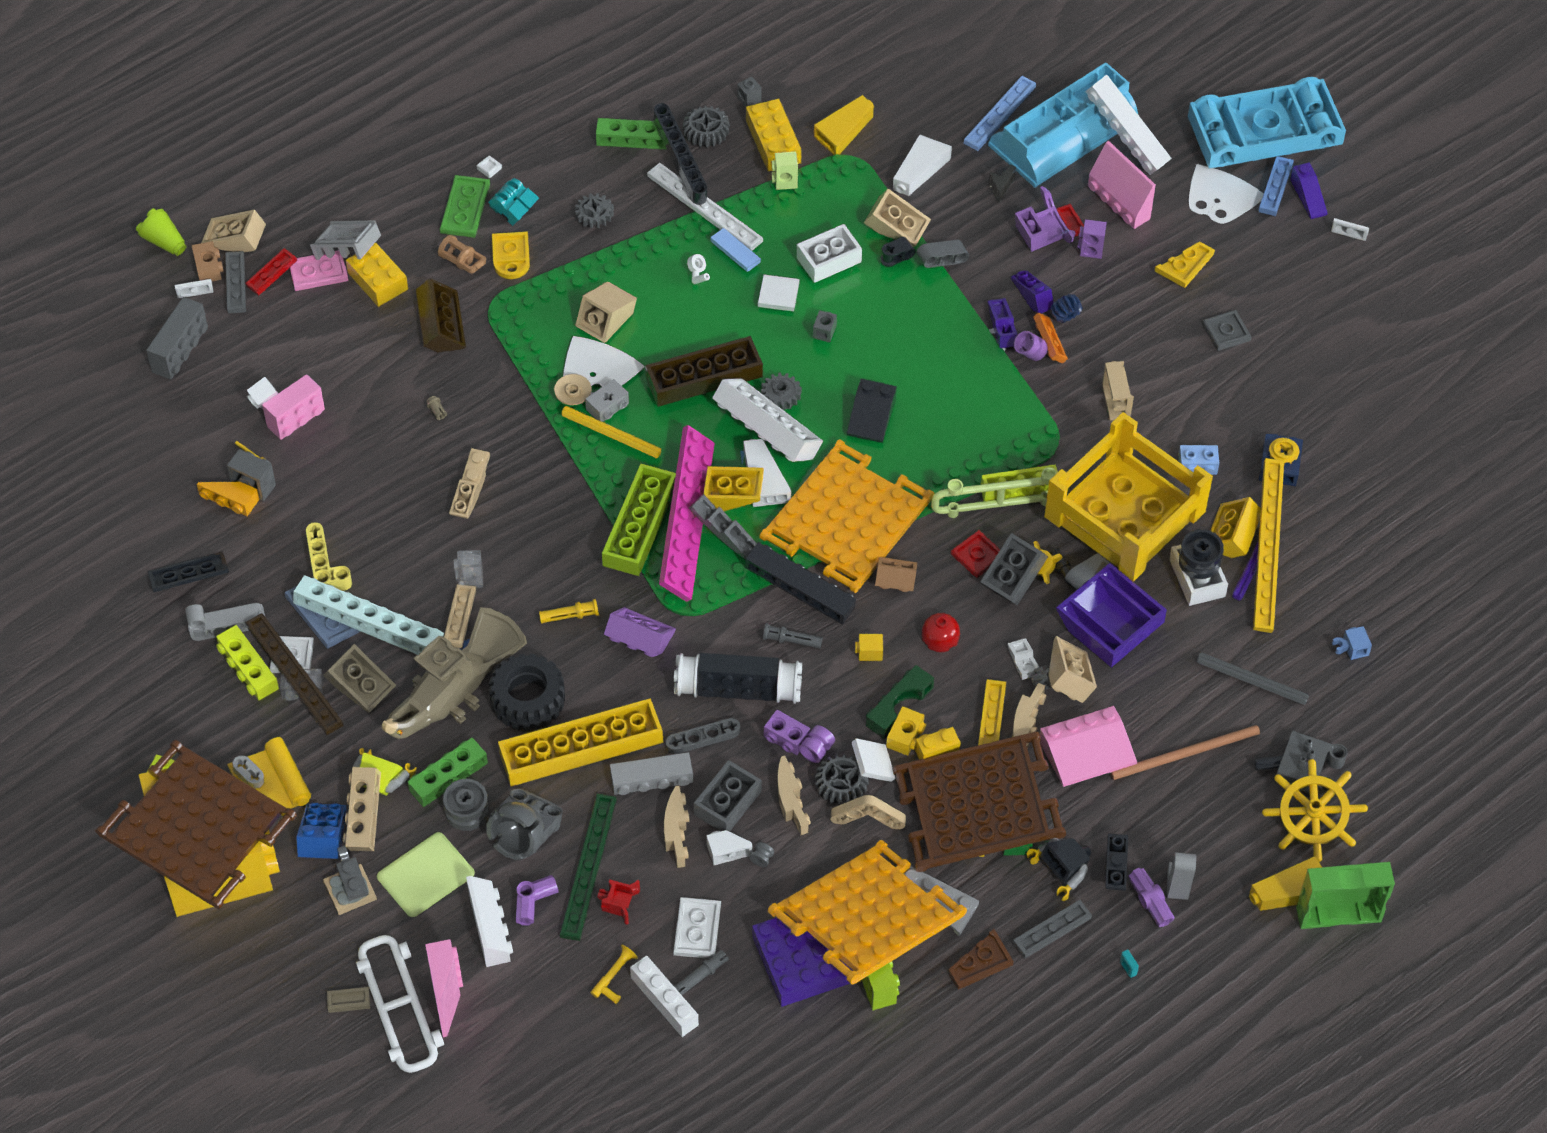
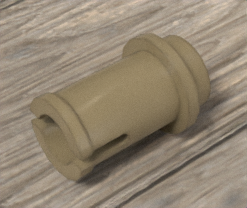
M432 396L427 400V407L432 410L437 420H440V417L444 419L447 416V412L440 404L441 400L436 396Z

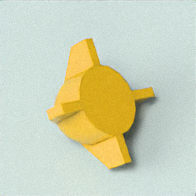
M1034 541V547L1048 556L1037 575L1043 576L1044 582L1049 584V574L1053 572L1055 563L1062 559V555L1059 553L1052 556L1048 551L1042 550L1037 541Z

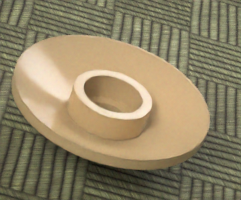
M569 374L561 377L556 382L554 391L555 396L560 402L567 405H578L585 402V399L591 395L592 387L589 380L584 376Z

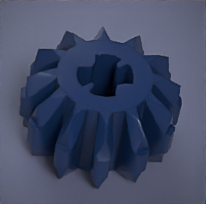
M1068 294L1054 302L1050 309L1057 322L1065 323L1079 315L1083 308L1075 294Z

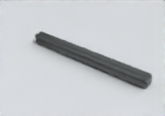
M1203 652L1197 658L1199 664L1303 705L1307 703L1309 697L1307 693Z

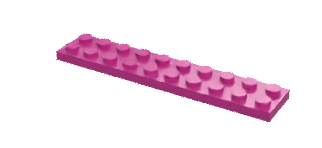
M689 425L683 427L659 580V585L686 602L692 600L703 523L689 507L704 494L707 467L712 465L715 445L713 441Z

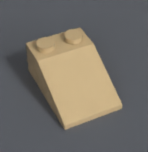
M887 189L879 196L864 223L877 233L895 240L904 236L915 247L931 219L890 189Z
M255 210L211 218L201 243L213 241L214 247L219 250L251 252L256 250L266 223Z
M1056 636L1053 642L1048 675L1051 687L1056 692H1062L1070 699L1083 703L1097 687L1088 653Z

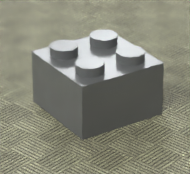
M239 449L227 465L230 481L242 482L256 488L259 500L263 502L276 486L272 464L266 459L254 456L251 452Z

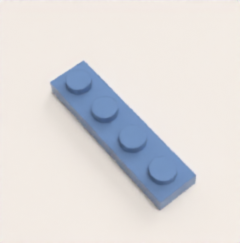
M1276 156L1259 212L1276 216L1294 160Z

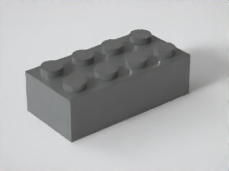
M185 297L181 299L146 350L152 373L171 380L179 372L184 360L188 359L191 350L197 346L199 338L208 329L203 304Z

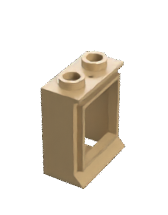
M1124 361L1105 363L1102 387L1110 420H1115L1122 412L1131 417L1134 396L1130 394L1125 368L1123 367Z

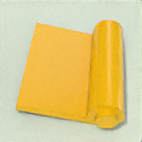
M276 737L269 740L265 744L264 751L248 756L264 775V783L261 787L256 788L257 791L290 809L304 806L309 802L311 794L283 738ZM233 762L229 763L228 768L232 776L241 780L233 771ZM241 764L238 765V768H239L240 766H242V767L246 770L245 764H244V765H241ZM251 775V780H253V779L258 780V777H257V778H254V777Z

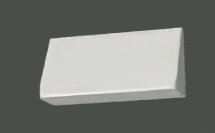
M1334 218L1331 232L1366 241L1369 228Z
M211 279L175 285L177 298L214 292Z

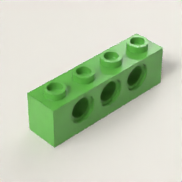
M598 118L596 130L597 146L667 149L654 121Z
M473 738L463 741L456 749L444 754L440 760L429 764L424 771L413 775L408 781L410 793L423 807L427 806L443 795L447 787L453 782L466 779L488 764L487 753Z

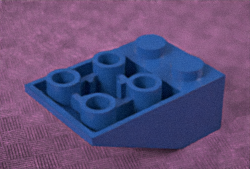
M337 803L306 804L297 834L298 857L339 858L337 848L342 846L346 805Z

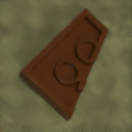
M993 929L985 939L976 944L973 950L965 954L949 969V975L959 990L1013 966L1014 961L997 932Z

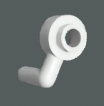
M700 254L690 256L687 265L692 272V283L698 284L709 280V274L699 275V272L704 271L706 267L703 256Z

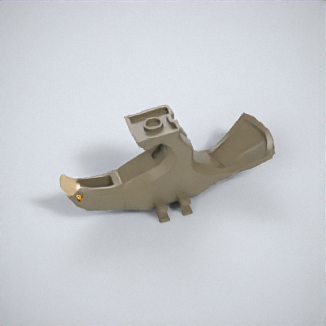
M480 607L468 646L460 650L458 647H453L452 643L443 636H438L414 658V661L426 672L422 677L417 675L412 679L414 689L410 697L398 706L386 721H383L382 730L394 738L403 739L428 727L431 723L444 719L449 714L459 724H462L466 720V717H464L465 712L457 706L464 701L474 712L480 707L478 704L479 699L472 695V693L496 664L515 654L527 644L526 636L516 625L515 621L508 616L491 608Z

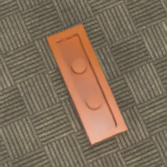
M1038 312L1033 316L1036 322L1035 326L1040 331L1042 339L1047 343L1048 356L1053 361L1056 360L1064 363L1068 358L1050 317Z

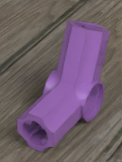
M552 875L533 882L523 881L517 886L516 923L521 925L534 923L535 901L558 893L556 881ZM526 892L530 893L529 895H526V896H525V895H522L523 893H526Z

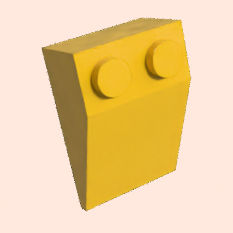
M708 466L704 495L716 508L720 507L723 511L759 502L764 468Z

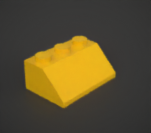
M1251 497L1220 504L1210 531L1221 538L1224 545V556L1235 558L1247 555L1256 528L1260 522L1261 508Z

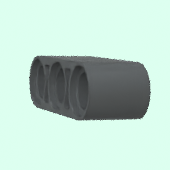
M960 240L927 243L921 245L916 251L926 268L961 264L969 258V253Z
M1097 553L1072 568L1067 573L1065 580L1078 590L1110 562Z

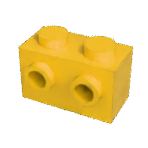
M953 727L948 729L942 728L935 733L924 734L917 738L915 751L919 760L958 751L960 750L961 742Z

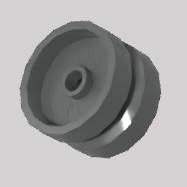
M460 779L447 787L443 795V804L448 823L462 831H472L482 826L489 816L488 796L484 786L472 779Z

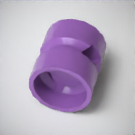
M1029 331L1019 333L1014 341L1015 350L1033 361L1041 360L1047 353L1048 346L1046 341Z
M816 725L808 734L809 737L805 738L799 746L800 753L813 763H819L825 756L826 751L835 742L834 735L828 729Z

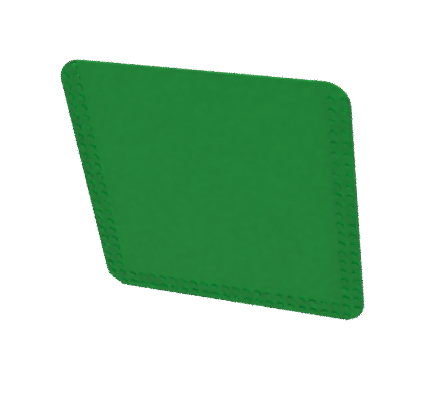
M836 154L799 168L798 188L776 190V183H772V180L716 202L721 208L763 237V242L752 250L753 253L761 258V263L748 272L711 242V237L719 232L720 229L694 211L511 286L497 294L488 309V320L493 332L612 526H614L640 464L676 473L683 427L689 425L715 443L711 467H746L745 457L743 463L741 460V451H744V441L761 438L758 437L757 432L745 427L744 422L732 417L731 412L717 405L718 402L713 399L717 390L658 407L646 380L645 367L622 385L628 392L629 404L624 409L614 413L610 419L603 422L660 447L661 454L658 458L562 416L563 408L568 406L593 417L586 410V401L578 405L564 404L555 396L554 388L556 382L563 377L567 353L573 336L604 343L575 325L583 295L606 282L619 287L636 297L637 300L633 314L604 344L619 349L645 366L751 336L763 363V377L747 381L748 384L761 393L762 383H765V379H771L772 374L777 377L778 373H781L782 376L788 373L789 378L794 376L795 381L800 382V387L802 388L801 399L797 400V405H793L791 409H785L784 411L823 440L813 460L792 462L785 457L786 455L783 452L775 450L770 442L763 440L790 487L791 498L834 448L839 439L863 455L871 456V461L866 469L889 482L896 484L898 478L903 474L913 483L936 493L940 490L948 489V483L952 479L962 481L963 487L981 485L982 475L1034 468L1045 463L1055 454L1060 439L1059 429L1002 348H999L997 340L943 266L926 268L917 253L911 259L900 262L892 267H886L881 264L883 245L895 239L877 233L864 222L877 199L887 190V187L866 161L855 156ZM844 224L862 248L861 263L814 283L797 259V244ZM922 236L914 247L916 251L921 245L927 244ZM700 254L705 259L706 267L704 271L699 272V275L707 273L710 278L707 281L693 284L692 272L688 268L687 261L690 256ZM764 275L800 279L794 311L758 307ZM819 310L837 315V326L831 342L813 338V326ZM591 372L590 376L595 377L596 373ZM860 379L897 386L896 401L883 443L847 436ZM593 384L591 386L593 393L602 388L600 384ZM843 451L840 452L841 455L857 464L861 462ZM905 486L902 487L905 491L923 499V496ZM976 493L943 497L939 500V506H948L951 502L956 503ZM671 499L641 570L653 593L666 609L679 615L699 616L772 585V583L746 569V560L727 546L704 524L702 526L692 600L686 602L659 585L672 503ZM932 500L916 520L934 512L931 507ZM752 503L724 511L732 521L736 520L756 543L768 545L773 551L785 555L795 564H801L805 569H808L823 562L800 548L791 557L786 554L785 550L767 540L763 541L759 538L763 529L768 527L787 503L753 507ZM772 533V535H774L775 537L791 545V543H789L788 541Z

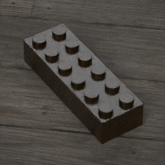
M751 336L645 365L646 380L658 407L715 391L724 379H743L747 382L763 377V363Z

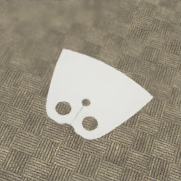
M1197 164L1191 181L1189 207L1193 212L1208 214L1211 220L1224 224L1253 208L1262 201L1264 194L1236 176ZM1218 198L1220 199V202L1215 203L1214 199ZM1205 201L1207 207L1199 209L1196 207V202ZM1217 210H1224L1227 215L1224 218H1218L1215 212Z
M573 336L567 353L563 376L569 374L582 375L589 380L591 386L593 384H600L602 387L615 379L622 386L645 366L612 346L595 340ZM595 372L596 376L591 377L590 373Z

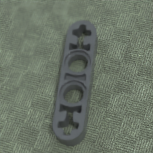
M728 718L669 735L666 739V749L671 754H679L733 739L740 734V723L734 718ZM728 726H732L734 730L731 731V729L728 728ZM710 730H715L718 732V735L710 737L707 733ZM695 735L699 737V740L697 742H690L688 738ZM672 742H675L678 746L674 747Z

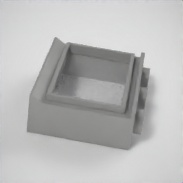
M375 220L330 221V225L315 243L310 244L316 260H319L324 254L328 258H332L335 255L334 247H338L343 258H347L350 254L348 247H353L357 259H361L379 239L381 234Z

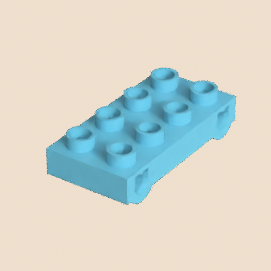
M1306 77L1291 85L1230 96H1202L1195 102L1190 103L1188 112L1189 121L1209 169L1342 145L1346 129L1324 79L1316 77Z

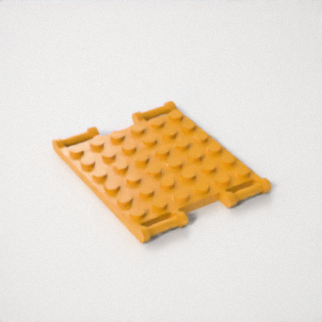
M839 439L834 448L768 527L763 529L759 538L763 541L767 540L785 550L786 554L791 557L799 548L828 564L823 571L824 576L837 580L849 587L850 591L857 593L878 567L879 557L885 558L929 504L935 492L930 489L926 490L913 483L903 474L898 478L896 484L889 482L866 469L871 461V456L863 455ZM843 451L861 462L857 464L841 455L840 452ZM905 486L923 496V499L905 491L902 487ZM772 533L788 541L789 543H791V545L775 537L774 535H772ZM835 570H838V571L842 572L843 574L849 576L850 578L854 579L855 581L850 580L849 578L843 576L842 574L836 572Z
M883 840L878 841L873 848L778 904L773 903L768 908V913L781 920L791 929V933L796 937L808 931L829 949L824 954L823 960L837 968L847 977V981L851 984L859 982L953 924L967 912L963 905H958L947 896L940 886L936 885L930 892L926 893L903 873L909 870L911 863L893 852ZM883 853L884 855H886L889 859H891V860H892L895 864H897L898 866L894 867L890 862H888V861H887L885 858H883L880 854ZM938 898L939 900H941L950 909H952L953 912H949L940 903H938L936 899Z

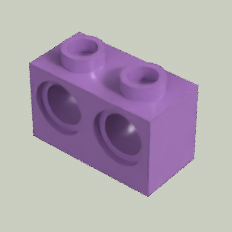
M1085 219L1084 227L1080 226L1079 237H1083L1079 238L1078 248L1081 249L1080 256L1102 259L1107 222Z
M779 710L775 711L764 726V737L769 742L776 743L786 752H792L795 755L799 754L800 744L805 738L809 737L808 734L810 733L809 727Z

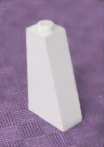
M919 135L893 178V190L908 196L911 195L951 159L952 146Z
M763 439L744 441L746 467L764 468L761 498L759 502L753 503V507L788 503L791 499L790 487Z

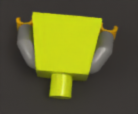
M364 748L359 749L360 755L353 767L377 768L381 772L379 794L385 796L388 793H392L408 778L415 775L417 767L409 770L410 763H406L405 770H402L403 768L398 764L373 756L371 749H369L368 753H364Z

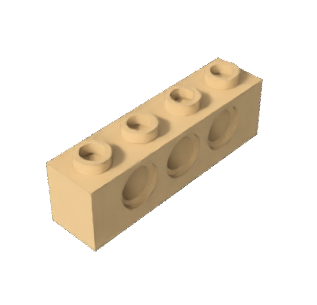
M353 767L352 773L349 774L351 790L347 795L349 812L345 815L347 833H344L343 842L350 851H374L381 772L377 768ZM367 785V790L360 794V788ZM361 805H365V810L362 813H358V808ZM359 825H363L362 832L356 833V828Z

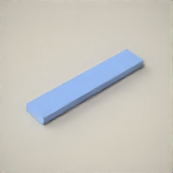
M1021 76L965 137L964 144L979 151L1036 88V83Z

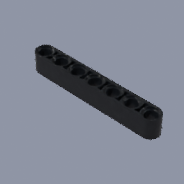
M665 103L656 104L654 107V123L691 201L694 204L702 205L707 201V184L669 106Z

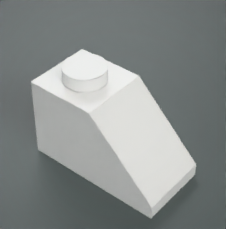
M727 830L721 832L714 831L707 835V847L713 865L748 857L752 853V843Z

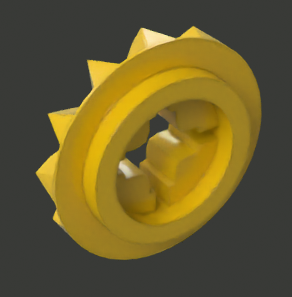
M1278 438L1270 444V457L1275 460L1284 461V464H1291L1298 458L1299 447L1291 439ZM1281 449H1283V451H1287V455H1285L1284 453H1280Z

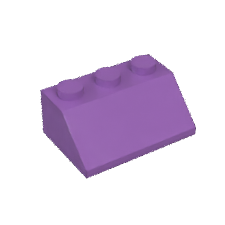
M623 607L610 614L604 635L608 636L611 641L623 642L630 649H640L644 651L645 655L655 657L663 653L676 628Z

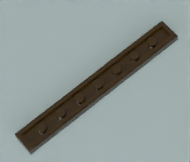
M261 613L246 621L247 628L325 734L329 735L344 726L343 721L264 614Z

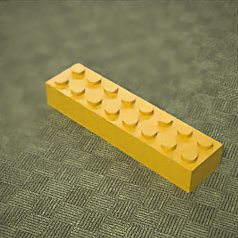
M650 698L498 742L510 786H515L663 743V730Z

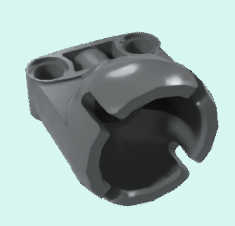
M513 789L506 800L491 813L486 825L487 836L489 840L495 839L497 835L499 836L493 843V846L505 857L514 860L530 857L537 852L553 832L560 829L563 810L554 803L522 789Z

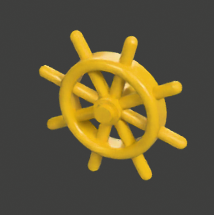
M1310 759L1308 761L1309 776L1300 778L1292 784L1280 774L1275 775L1274 780L1286 791L1282 797L1280 808L1263 809L1262 814L1263 816H1281L1282 823L1288 831V834L1278 845L1281 850H1284L1294 839H1297L1302 843L1313 845L1314 856L1320 862L1322 860L1321 844L1331 842L1339 836L1349 846L1353 847L1356 845V841L1344 829L1348 823L1350 813L1366 812L1368 806L1365 804L1349 805L1347 795L1341 788L1351 778L1349 771L1344 772L1334 782L1329 778L1317 776L1316 761ZM1317 785L1329 789L1320 799H1318ZM1309 786L1310 800L1299 790ZM1336 795L1340 805L1325 806ZM1294 797L1304 807H1289L1291 798ZM1341 813L1338 824L1326 814ZM1289 815L1305 816L1294 825ZM1310 821H1312V835L1302 832ZM1320 821L1330 828L1331 831L1321 835Z

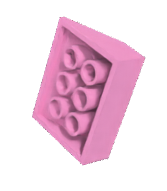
M1106 142L1089 174L1088 186L1115 213L1119 214L1126 224L1135 229L1150 220L1156 184L1112 143Z
M1114 706L1040 728V744L1063 787L1137 764L1125 727Z
M450 939L425 944L443 1037L448 1035L460 998L459 988L463 987L456 946L452 947Z

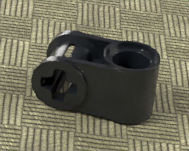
M902 236L883 245V255L880 262L886 267H892L900 262L911 259L915 255L916 250L908 239Z

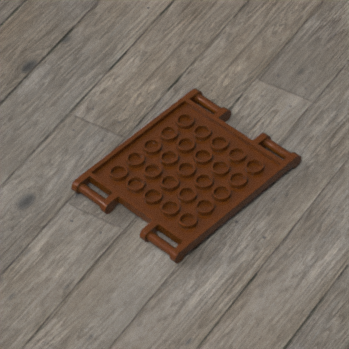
M1038 732L900 764L892 768L898 783L900 804L907 805L911 801L916 800L923 830L908 834L909 842L912 843L916 860L915 869L917 872H924L928 868L1052 838L1061 839L1066 836V830L1062 827L1058 812V800L1050 798L1041 801L1033 771L1042 772L1047 770L1048 763L1044 760L1040 745L1041 737ZM1026 743H1032L1036 757L1035 762L1030 761ZM907 772L910 774L913 786L912 792L907 791L904 774ZM1045 809L1050 810L1054 825L1053 829H1048L1044 814ZM922 839L926 841L929 859L925 860L923 859L919 842Z
M173 740L165 754L155 765H151L148 769V772L157 778L158 781L135 807H132L127 801L121 800L118 803V808L102 826H98L95 832L101 838L213 907L220 909L224 905L223 901L239 882L242 883L246 878L241 871L235 870L259 841L272 847L277 836L290 821L297 817V814L292 809L282 806L184 747L179 741ZM176 752L179 753L180 755L178 756V758L165 771V773H163L161 771L162 768L168 763V761L175 755ZM124 812L128 814L113 833L108 832ZM280 815H282V819L277 823V825L272 829V831L269 834H265L270 829V827L275 823V821L280 817ZM230 876L232 879L227 883V885L222 889V891L217 895V897L214 896V894L219 890V888Z

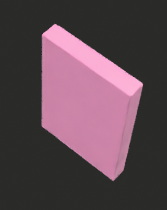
M339 250L334 251L335 255L332 258H328L326 254L319 260H316L314 255L297 258L298 261L290 267L295 291L348 281L344 258Z

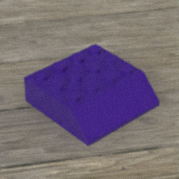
M1111 563L1056 608L1068 631L1111 668L1165 622L1167 611Z
M778 918L752 926V938L781 1007L850 984L844 974L831 963L828 964L823 960L824 954L829 949L808 931L796 937L791 933V929Z

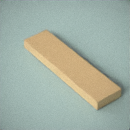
M456 585L444 638L449 640L455 648L463 647L476 586Z

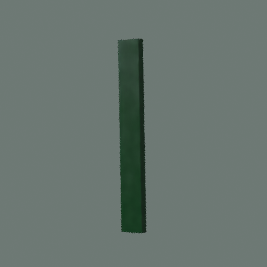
M598 793L596 795L560 931V938L581 940L617 802V797Z

